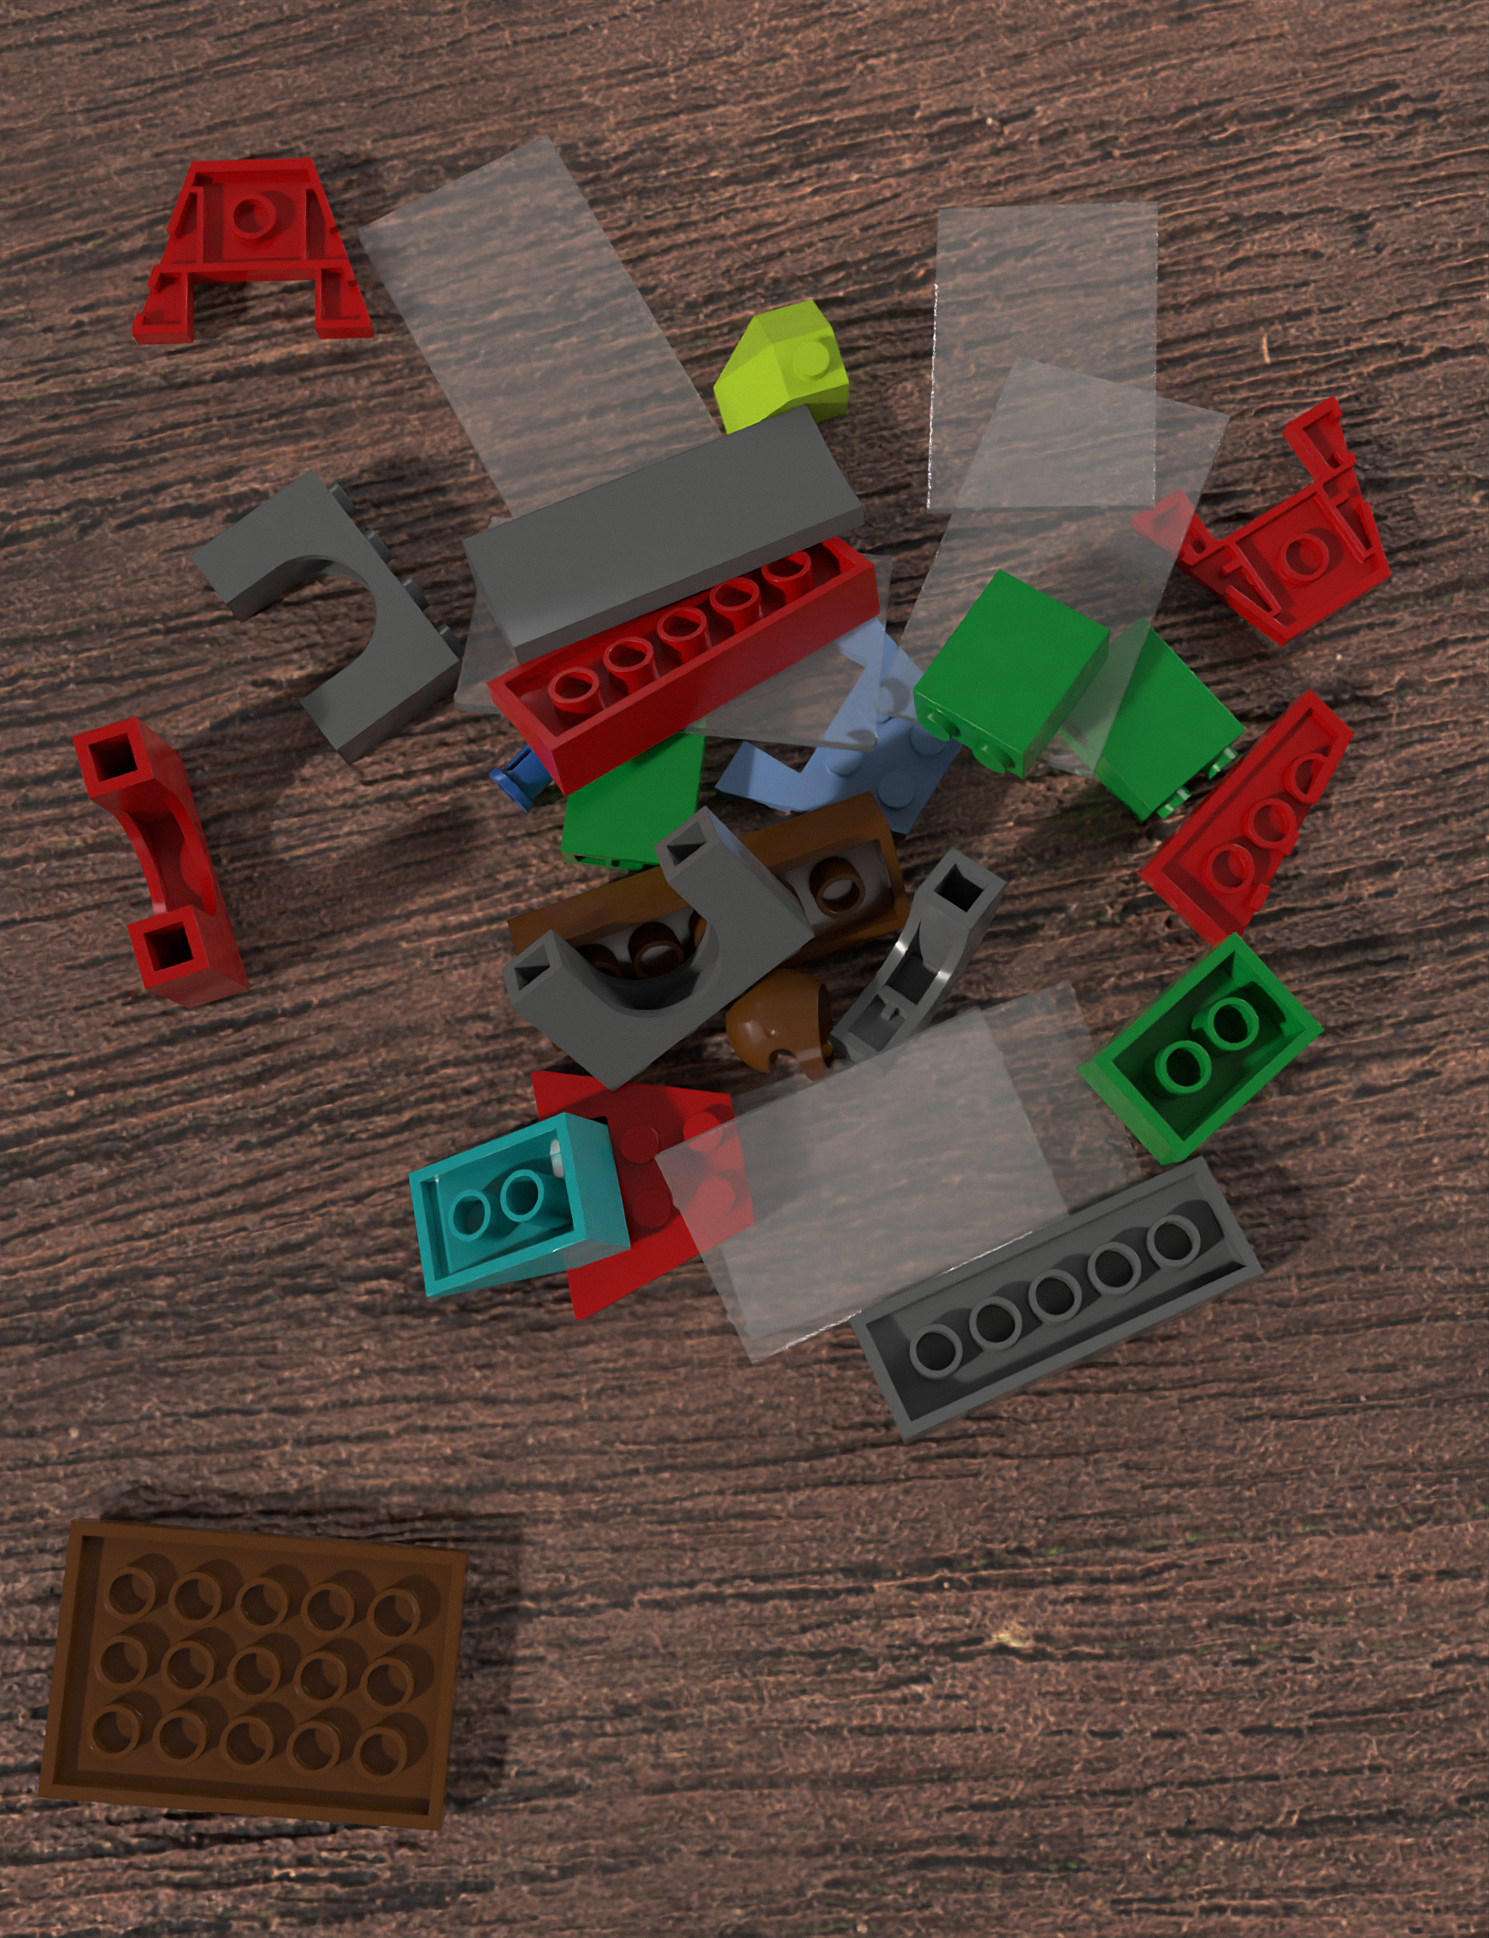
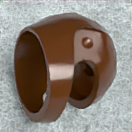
M772 969L751 985L741 997L728 1003L725 1020L728 1040L737 1056L747 1065L758 1071L773 1074L777 1067L780 1049H787L796 1055L801 1068L811 1081L816 1082L831 1078L834 1066V1047L828 1044L830 1032L833 1030L829 994L824 980L792 969Z

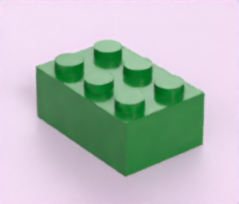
M1234 932L1209 947L1075 1069L1161 1165L1185 1160L1315 1040L1324 1029L1241 937Z

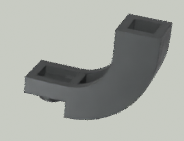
M951 847L915 892L909 918L894 948L868 986L830 1032L828 1044L879 1079H882L911 1040L915 1042L959 980L995 916L1007 882Z

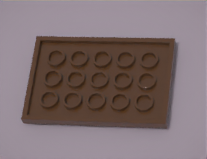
M82 1517L71 1520L38 1797L441 1831L445 1823L470 1549Z

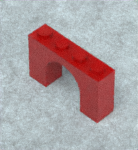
M137 716L72 736L89 798L111 813L121 824L136 852L148 885L154 916L126 925L144 988L189 1009L249 990V982L181 755Z

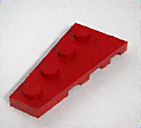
M1311 689L1300 693L1136 873L1211 946L1234 932L1241 937L1254 912L1260 911L1271 890L1268 887L1284 856L1290 855L1301 834L1298 832L1312 804L1319 801L1354 732Z

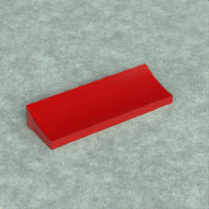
M835 536L522 665H518L488 682L487 686L494 704L522 735L562 793L567 797L879 615L880 606L875 567L841 538Z

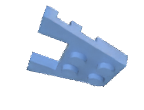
M872 618L824 646L865 670L803 771L801 773L796 772L744 740L716 784L715 793L728 799L738 800L740 798L766 804L768 808L789 813L791 810L808 813L870 790L889 823L892 836L901 839L907 837L964 744L954 738H951L950 741H942L932 736L919 724L918 717H916L912 689L923 674L878 622Z

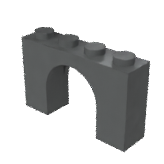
M310 469L190 555V558L241 624L296 584L313 577H344L359 583L374 595L377 610L376 625L366 649L349 666L299 701L335 750L348 765H351L467 680L468 676L459 660L467 652L445 623L435 629L423 614V611L430 604L414 581L408 575L398 581L386 566L394 558L377 533L370 528L362 534L350 517L358 511L339 484L334 481L326 487L313 469Z
M706 806L653 847L667 883L707 921L702 941L695 952L684 963L670 972L654 978L643 980L615 978L595 968L553 929H550L502 968L511 1007L612 1092L632 1077L643 1073L659 1056L681 1039L692 1035L703 1022L732 1000L741 997L751 985L782 961L793 957L804 944L815 937L798 899Z

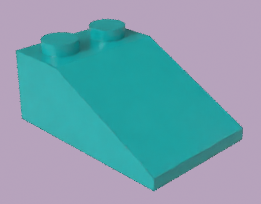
M564 1112L408 1173L426 1296L428 1298H439L575 1269L631 1249L608 1125Z

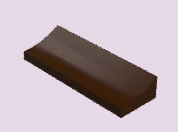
M870 790L738 837L747 849L798 899L815 934V937L804 944L793 957L782 961L773 969H788L905 927L910 915V907L890 826ZM661 865L507 920L516 956L550 929H553L595 968L609 976L626 980L654 978L677 968L695 952L703 939L707 921L667 883ZM552 1042L556 1052L562 1051L560 1047Z

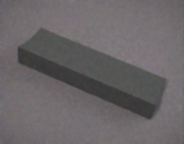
M804 404L462 540L475 585L519 665H522L865 525L863 504L843 476L807 404Z
M1201 1155L855 1314L848 1319L906 1446L1255 1284L1264 1274V1271Z

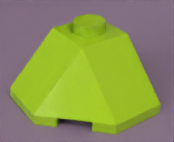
M811 299L754 315L716 381L713 391L726 434L728 435L804 404H807L815 423L845 415L847 413L850 383L832 327Z

